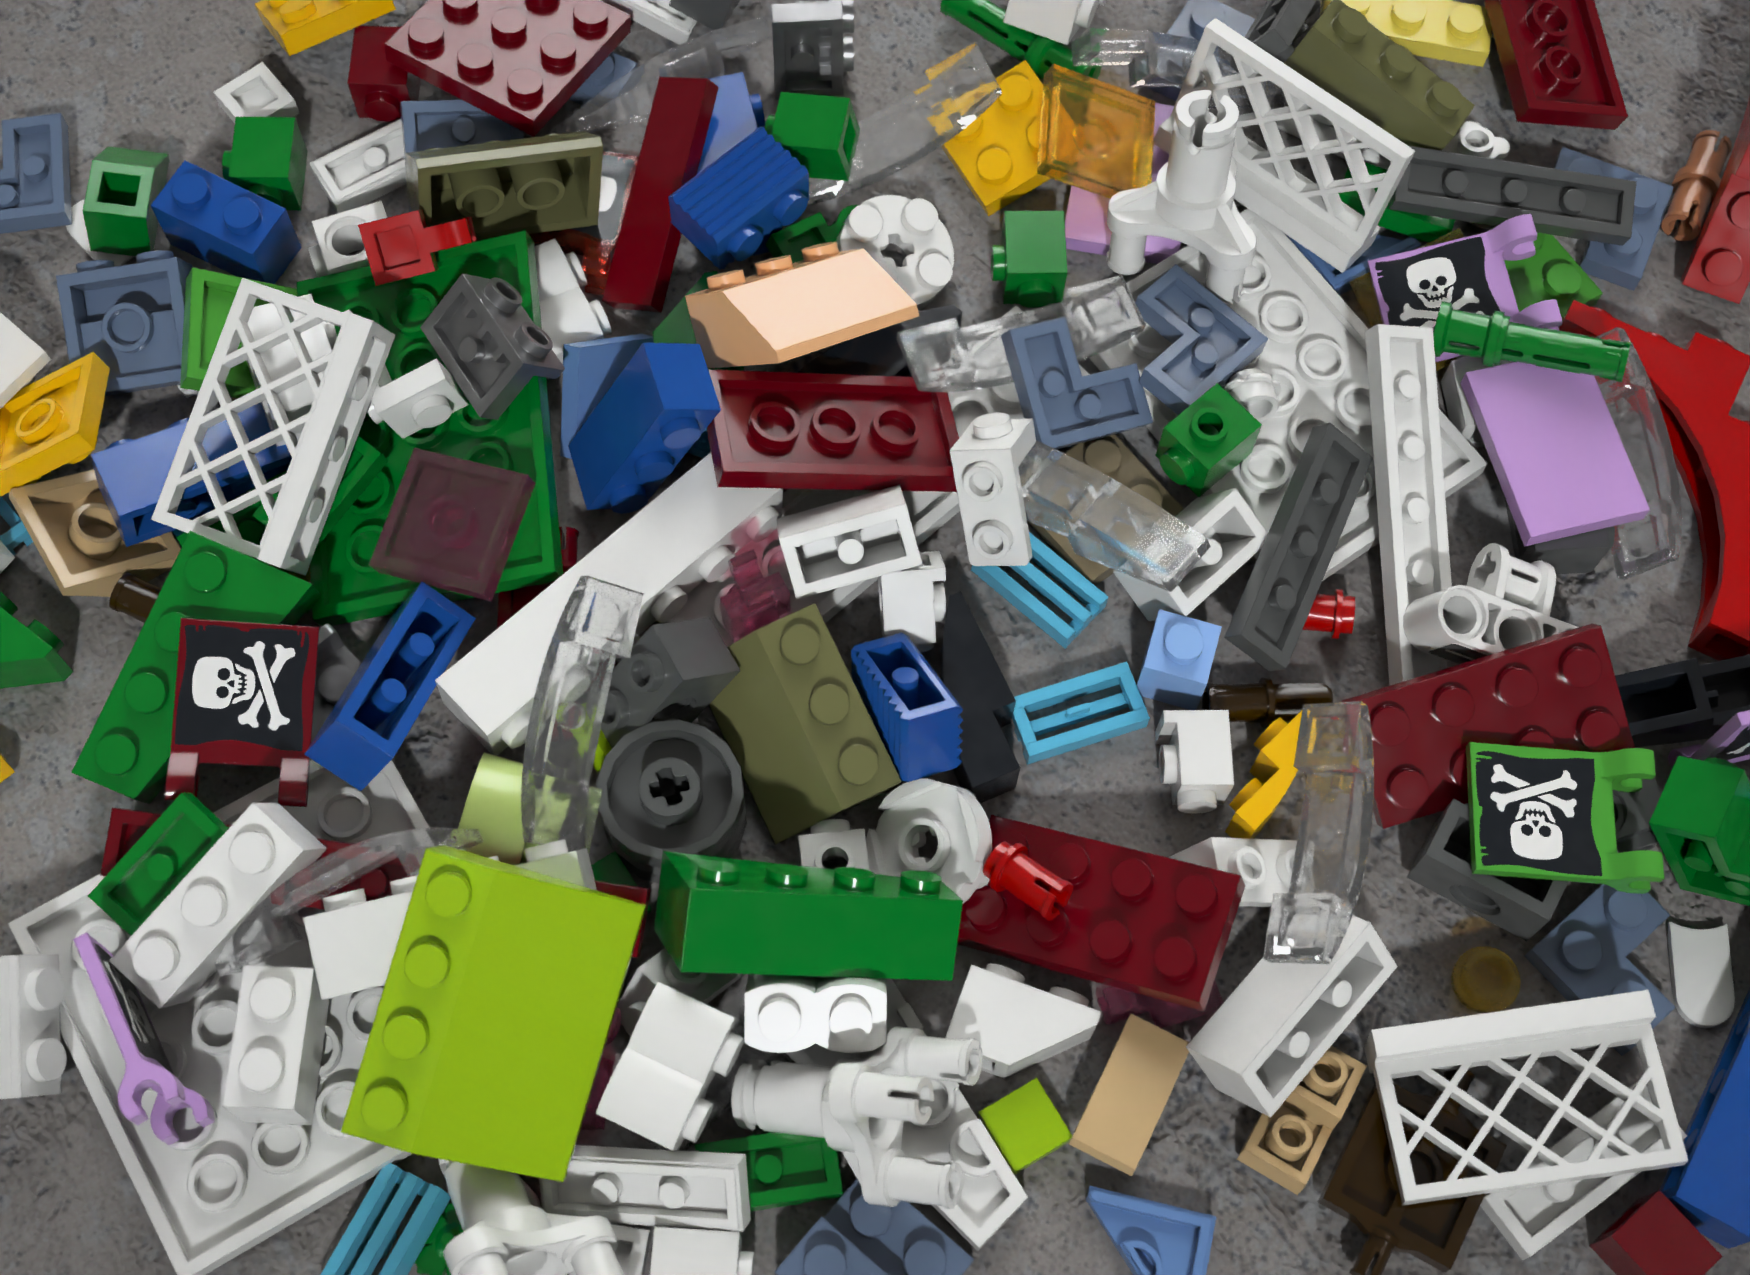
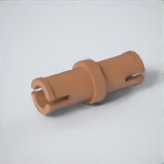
M1706 130L1696 135L1686 165L1677 171L1672 182L1674 196L1661 226L1664 233L1669 235L1673 231L1676 220H1680L1673 238L1675 240L1690 241L1699 235L1708 205L1714 201L1721 183L1719 176L1726 158L1732 149V142L1725 135L1721 139L1717 152L1714 151L1716 141L1720 135L1718 131Z

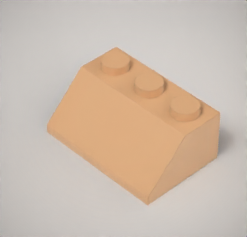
M837 241L801 249L803 260L792 263L791 255L755 263L757 274L745 277L743 269L707 277L709 289L685 296L696 343L701 346L708 369L782 363L919 317L918 307L910 296L864 248L839 251Z

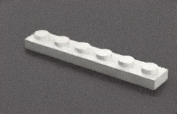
M1377 324L1365 331L1390 686L1456 666V664L1428 655L1413 647L1407 639L1403 628V616L1407 607L1414 600L1452 587L1433 328ZM1443 613V617H1444L1445 623H1446V625L1448 626V622H1447L1446 616H1445L1444 613Z

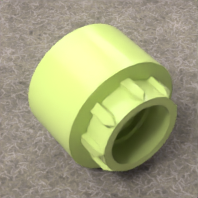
M484 752L465 802L453 848L486 858L498 855L500 862L513 866L527 863L525 848L557 841L569 794L565 787L547 783L549 770Z

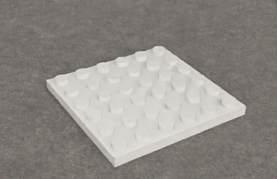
M310 760L307 807L282 806L315 838L424 854L427 848L440 846L392 760L362 791L354 788L315 761ZM280 777L217 810L213 814L224 824L233 825L252 803H278ZM99 874L8 923L23 955H59V972L65 983V994L60 1004V1033L177 1275L208 1274L379 1174L381 1168L389 1163L396 1164L412 1154L341 1132L385 985L330 998L312 1125L242 1122L222 1107L243 965L314 968L303 917L322 913L325 910L277 903L189 1002L159 1009L138 989L174 1075L184 1087L196 1091L207 1099L214 1110L215 1122L203 1127L196 1122L192 1108L180 1109L173 1117L172 1122L173 1128L180 1140L171 1145L161 1141L151 1127L150 1119L157 1097L156 1091L149 1088L144 1092L141 1104L149 1120L139 1125L128 1120L119 1108L118 1091L125 1074L126 1062L73 940L84 933H88L115 955L131 937L88 897L105 876Z

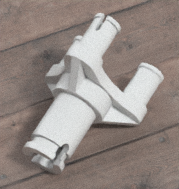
M1193 91L1184 95L1177 102L1169 159L1158 171L1156 181L1142 188L1120 191L1109 200L1107 225L1111 230V239L1107 253V265L1112 271L1121 275L1136 274L1142 270L1145 264L1144 253L1147 235L1177 240L1206 255L1209 267L1204 287L1227 306H1232L1233 300L1238 303L1242 297L1245 269L1253 261L1257 244L1256 234L1244 221L1234 202L1238 165L1236 159L1232 157L1239 110L1236 103L1230 97L1223 95L1219 102L1217 117L1212 116L1208 108L1212 91Z
M895 1026L887 1034V1043L877 1048L866 1058L839 1059L833 1067L771 1061V1066H768L761 1059H749L750 1064L743 1063L739 1067L734 1079L731 1097L733 1117L737 1125L743 1129L753 1130L755 1125H758L760 1129L767 1132L825 1138L829 1147L843 1153L861 1185L863 1198L868 1204L894 1207L900 1201L953 1209L959 1203L963 1189V1171L960 1163L957 1161L941 1162L905 1157L901 1151L904 1121H910L913 1124L924 1125L929 1120L932 1109L930 1107L918 1106L917 1100L934 1102V1088L931 1080L960 1082L971 1086L976 1084L982 1070V1048H978L980 1042L976 1039L960 1040L928 1037L918 1028Z
M438 1159L439 1166L446 1179L447 1190L463 1229V1232L454 1237L444 1250V1258L451 1275H566L572 1271L576 1275H624L615 1255L618 1241L606 1217H578L545 1213L542 1208L531 1205L519 1174Z

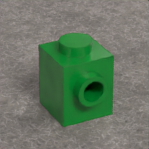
M781 92L776 114L769 115L766 120L765 130L767 134L772 135L776 142H780L784 150H788L792 157L797 158L800 165H805L809 172V178L849 181L860 133L851 99L847 97Z
M236 117L232 150L224 151L222 158L223 179L282 206L286 210H301L308 150L296 118Z
M1004 211L1000 245H992L991 280L1002 281L1003 304H1020L1028 308H1040L1049 304H1062L1067 278L1064 211Z
M1216 383L1163 428L1155 456L1159 459L1163 471L1172 481L1179 485L1188 486L1200 497L1252 453L1262 424L1225 389Z

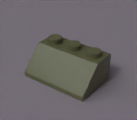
M1341 0L1331 1L1297 45L1293 54L1284 62L1285 65L1408 146L1442 151L1455 137L1475 106L1454 85L1439 78L1416 60L1408 49L1397 45L1370 24L1362 13L1350 8Z
M582 131L566 134H548L541 137L508 141H490L483 144L458 147L431 148L424 151L405 153L407 195L411 211L422 209L427 227L471 216L477 241L525 230L528 234L598 225L603 143L600 136Z
M816 603L765 625L727 647L741 671L708 706L726 743L741 767L742 777L775 845L810 829L811 826L823 820L831 819L875 798L902 782Z

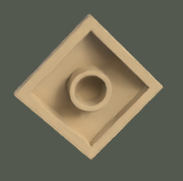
M94 469L10 489L9 499L63 596L110 597L116 583L125 573L130 572L137 576V578L148 582L169 571L181 550L172 532L126 547L98 487Z

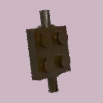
M1458 1069L1445 1071L1443 1077L1451 1081ZM1467 1070L1457 1087L1467 1093L1471 1082L1475 1078L1474 1074ZM1375 1082L1318 1203L1352 1221L1367 1236L1353 1268L1350 1269L1349 1273L1351 1275H1382L1393 1251L1409 1253L1444 1273L1451 1270L1485 1194L1402 1205ZM1394 1084L1398 1104L1423 1121L1443 1093L1437 1088L1433 1097L1413 1094ZM1449 1097L1430 1126L1464 1150H1467L1480 1130L1475 1128L1467 1117L1459 1111L1461 1104ZM1402 1122L1408 1144L1416 1131ZM1487 1134L1473 1156L1496 1171L1507 1145ZM1424 1136L1410 1154L1416 1185L1446 1181L1459 1162ZM1465 1166L1457 1179L1480 1175Z

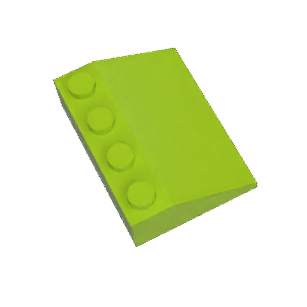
M442 845L427 848L423 856L341 1132L412 1154L564 1182L647 905L450 846Z

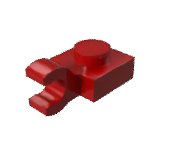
M422 209L358 225L375 286L437 271L439 267L434 252L477 241L471 216L427 227Z

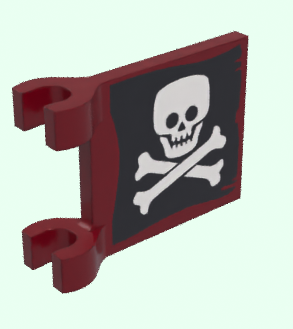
M181 618L171 751L166 778L165 800L174 801L181 793L191 792L198 799L200 764L212 763L279 767L278 803L281 806L307 807L310 758L304 754L309 748L312 739L319 627Z

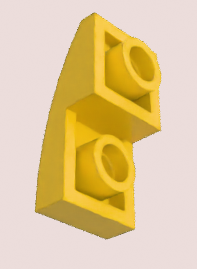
M1305 708L1288 724L1281 717L1277 718L1255 741L1254 746L1260 752L1249 771L1255 778L1229 804L1235 811V814L1225 833L1231 838L1254 839L1271 818L1296 776L1308 746L1314 716Z

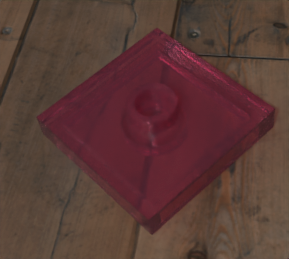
M414 448L369 565L382 574L417 583L423 581L429 586L492 602L536 483L527 474Z

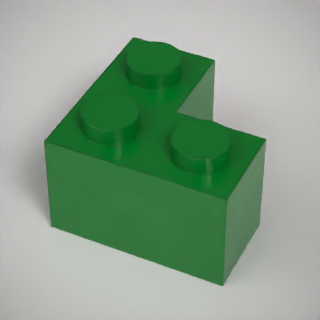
M1678 756L1649 821L1650 827L1680 889L1750 906V782L1744 769L1724 759L1711 757L1702 761Z

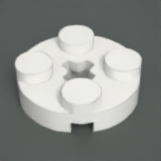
M882 195L868 199L851 211L836 239L839 251L864 248L917 304L918 311L925 308L950 281L953 274L954 250L949 233L938 219L936 208L929 201L922 198L911 200L903 196ZM889 243L899 246L905 252L906 257L902 263L903 267H897L893 258H883L881 251L886 249Z
M923 778L898 786L884 798L878 809L885 811L879 818L876 830L869 828L866 837L869 870L871 872L900 877L901 872L907 870L926 871L942 877V882L963 900V903L972 896L976 889L983 888L989 883L990 879L983 874V868L992 852L991 828L984 809L977 801L975 794L969 789ZM928 830L938 839L937 851L932 859L919 857L918 848L926 844L925 833Z

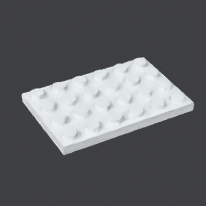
M1247 208L1240 215L1256 234L1257 244L1253 261L1245 269L1242 297L1238 303L1233 300V305L1229 307L1268 338L1263 352L1243 370L1259 369L1265 374H1269L1272 380H1277L1280 383L1281 392L1277 397L1279 407L1275 414L1260 422L1262 426L1252 453L1208 489L1203 496L1236 488L1266 532L1269 533L1313 427L1329 422L1373 458L1322 580L1324 581L1380 543L1365 331L1369 328L1285 233ZM1187 245L1069 318L1068 328L1071 337L1101 372L1136 363L1141 378L1144 368L1172 344L1132 311L1137 297L1175 264L1204 286L1209 267V261L1205 254ZM1143 387L1153 423L1146 425V427L1160 442L1163 428L1178 415ZM1439 409L1445 498H1447L1480 476L1488 463ZM1261 549L1253 555L1256 558V560L1258 559Z

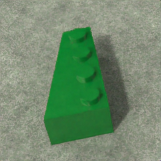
M190 531L71 773L134 800L150 804L166 785L171 751L181 618L295 625L305 612L308 613L321 598L320 592L313 584Z
M663 851L654 931L680 972L953 981L963 900L942 882L941 876L926 871L907 870L901 872L900 877L879 875L869 870L853 867H840L833 870Z

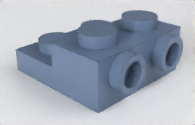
M159 250L140 253L136 255L137 263L114 266V261L111 260L85 261L76 264V273L56 276L69 364L94 352L110 368L105 396L180 385L186 277L192 269V265L178 257H174L172 251Z
M856 1179L824 1218L820 1217L776 1269L775 1275H963L974 1259L909 1202L900 1201L894 1207L872 1205L865 1202L861 1185Z

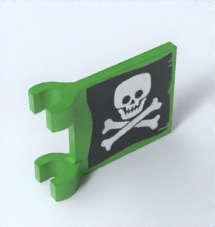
M1469 742L1466 746L1472 874L1604 884L1621 892L1636 894L1648 893L1651 890L1650 881L1661 882L1664 880L1663 855L1661 852L1636 850L1618 853L1616 843L1613 790L1639 792L1643 788L1642 779L1652 780L1656 776L1653 750L1628 748L1598 753Z

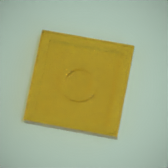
M1053 64L1044 74L1037 174L1109 199L1120 191L1142 188L1152 183L1155 101Z

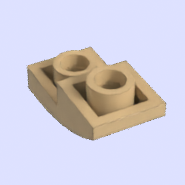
M1130 1013L1069 1145L1132 1177L1188 1056L1189 1051L1186 1046L1189 1042Z
M1331 1045L1272 1117L1260 1113L1237 1160L1298 1195L1306 1186L1333 1129L1342 1119L1367 1066Z

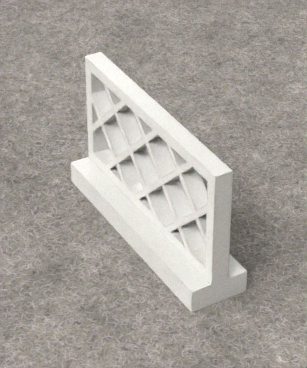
M1215 18L1204 29L1171 116L1159 125L1153 144L1169 154L1177 102L1184 95L1193 91L1210 90L1212 91L1211 95L1218 111L1219 102L1223 95L1230 97L1227 88L1244 85L1254 112L1238 116L1232 157L1236 159L1238 165L1234 199L1344 273L1373 244L1381 229L1378 223L1415 150ZM1216 46H1219L1233 56L1239 74L1222 77L1214 56ZM1270 80L1282 88L1288 106L1271 109L1261 82ZM1321 114L1333 123L1338 139L1320 142L1310 115ZM1293 118L1303 145L1285 148L1275 121ZM1259 124L1268 150L1247 138L1242 127ZM1370 147L1390 160L1391 164L1387 172L1369 175L1360 149ZM1343 152L1352 178L1334 180L1324 154ZM1308 157L1317 183L1312 182L1293 169L1290 160ZM1357 191L1365 215H1361L1342 202L1339 193Z
M242 278L151 520L186 533L193 531L257 560L306 575L395 334L373 320L353 313L346 314ZM258 298L275 304L284 326L254 340L247 323ZM290 310L304 314L305 316L294 321V318ZM322 322L341 327L332 352L312 361L300 333ZM290 339L301 367L272 381L260 353ZM240 341H242L243 347L238 349ZM249 359L261 387L232 401L225 385L230 368ZM324 371L323 377L320 380L318 373ZM307 379L315 397L309 413L289 422L278 393ZM267 399L279 428L249 442L238 413ZM219 401L221 407L215 410L217 402ZM227 420L238 448L210 462L202 445L207 429ZM302 431L298 441L295 434ZM284 440L292 458L287 473L267 483L255 454ZM244 460L256 489L227 503L215 474ZM195 462H196L198 468L192 470V469H193V466H194V464H195ZM203 480L215 509L193 520L176 515L184 490ZM279 492L278 497H277L276 502H275V500H274V498H273V494ZM259 501L262 502L269 519L260 545L242 539L232 515ZM221 521L225 532L208 526Z
M1649 990L1371 1030L1364 1050L1369 1073H1374L1402 1205L1683 1166L1688 1162L1686 1150L1651 1022L1656 1015ZM1636 1044L1644 1073L1632 1090L1596 1067L1607 1048ZM1596 1049L1589 1061L1575 1053ZM1555 1055L1581 1072L1563 1100L1526 1076L1538 1058ZM1527 1059L1520 1071L1506 1063ZM1487 1065L1512 1082L1493 1111L1457 1087L1470 1067ZM1458 1069L1451 1081L1437 1073ZM1419 1075L1443 1092L1424 1121L1398 1104L1393 1084L1394 1078ZM1587 1078H1590L1624 1101L1606 1130L1570 1106ZM1646 1085L1648 1086L1652 1103L1640 1096ZM1518 1087L1555 1111L1537 1140L1500 1116ZM1449 1097L1486 1121L1467 1150H1464L1430 1126ZM1632 1107L1658 1124L1664 1150L1639 1153L1614 1136ZM1561 1117H1564L1598 1140L1586 1161L1568 1163L1544 1146V1143ZM1402 1122L1416 1131L1408 1144ZM1492 1126L1529 1151L1516 1171L1498 1173L1473 1156ZM1423 1136L1459 1161L1446 1181L1416 1185L1410 1154ZM1606 1146L1620 1155L1598 1159ZM1536 1156L1550 1165L1528 1169ZM1465 1166L1480 1175L1457 1179Z

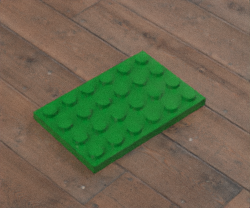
M526 230L436 251L434 253L439 270L375 286L370 266L296 282L297 297L312 294L314 303L340 312L349 309L353 314L373 320L395 334L385 362L392 381L436 358L447 369L420 327L462 273L487 279L496 277L511 284L521 295V305L533 323L542 329L534 241ZM334 325L338 337L341 327ZM533 376L498 420L480 418L467 399L469 405L452 413L444 423L431 428H423L404 439L385 421L376 424L369 414L366 413L358 436L382 453L389 461L315 549L310 563L311 584L322 595L312 607V618L320 626L325 624L335 626L394 614L422 581L454 602L554 582L563 575L546 377Z

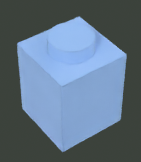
M1159 609L1136 684L1140 695L1188 710H1196L1208 682L1222 626Z

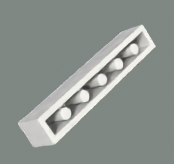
M710 452L438 677L435 682L443 704L491 754L497 756L508 746L511 749L520 747L536 733L541 724L540 719L557 704L566 706L580 697L590 684L589 677L608 661L611 664L620 662L640 639L639 635L656 620L664 623L673 618L685 605L688 599L687 594L702 581L706 580L710 583L720 578L733 564L735 553L751 540L758 543L767 538L777 528L776 519L782 517L783 488L717 487Z

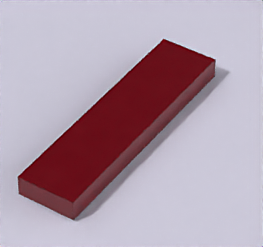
M659 77L602 302L612 308L662 313L682 235L671 224L668 196L697 175L719 89L708 78Z

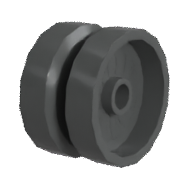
M679 719L649 722L625 734L604 758L596 781L598 812L607 840L613 851H616L625 867L640 879L659 884L663 851L731 858L737 852L747 825L741 767L729 745L708 728ZM672 801H679V802H680V803H678V804H676V805H671V806H668V804H667V803L672 802Z

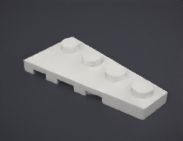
M886 979L887 1034L895 1026L918 1028L923 1031V1025L910 1004L906 1003L893 980ZM814 1043L807 1048L782 1054L790 1063L833 1067L839 1059H864L876 1049L859 1053H844L833 1051ZM931 1080L934 1088V1102L917 1100L918 1106L930 1107L932 1109L930 1118L924 1125L904 1121L901 1151L908 1158L941 1162L957 1161L960 1163L963 1171V1189L959 1203L953 1209H946L937 1205L932 1206L979 1251L1024 1204L1028 1196L982 1121L977 1119L961 1093L958 1082Z

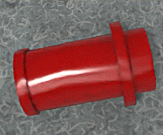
M1335 589L1334 595L1317 593L1302 630L1331 632V639H1339L1340 633L1352 634L1355 618V596H1343V589Z
M1007 841L1000 843L991 852L983 868V874L990 879V887L996 892L1007 890L1039 912L1047 921L1053 920L1060 914L1059 909L1053 906L1054 903L1057 902L1065 908L1073 892L1072 883L1061 879L1028 856V848L1022 843L1014 845Z

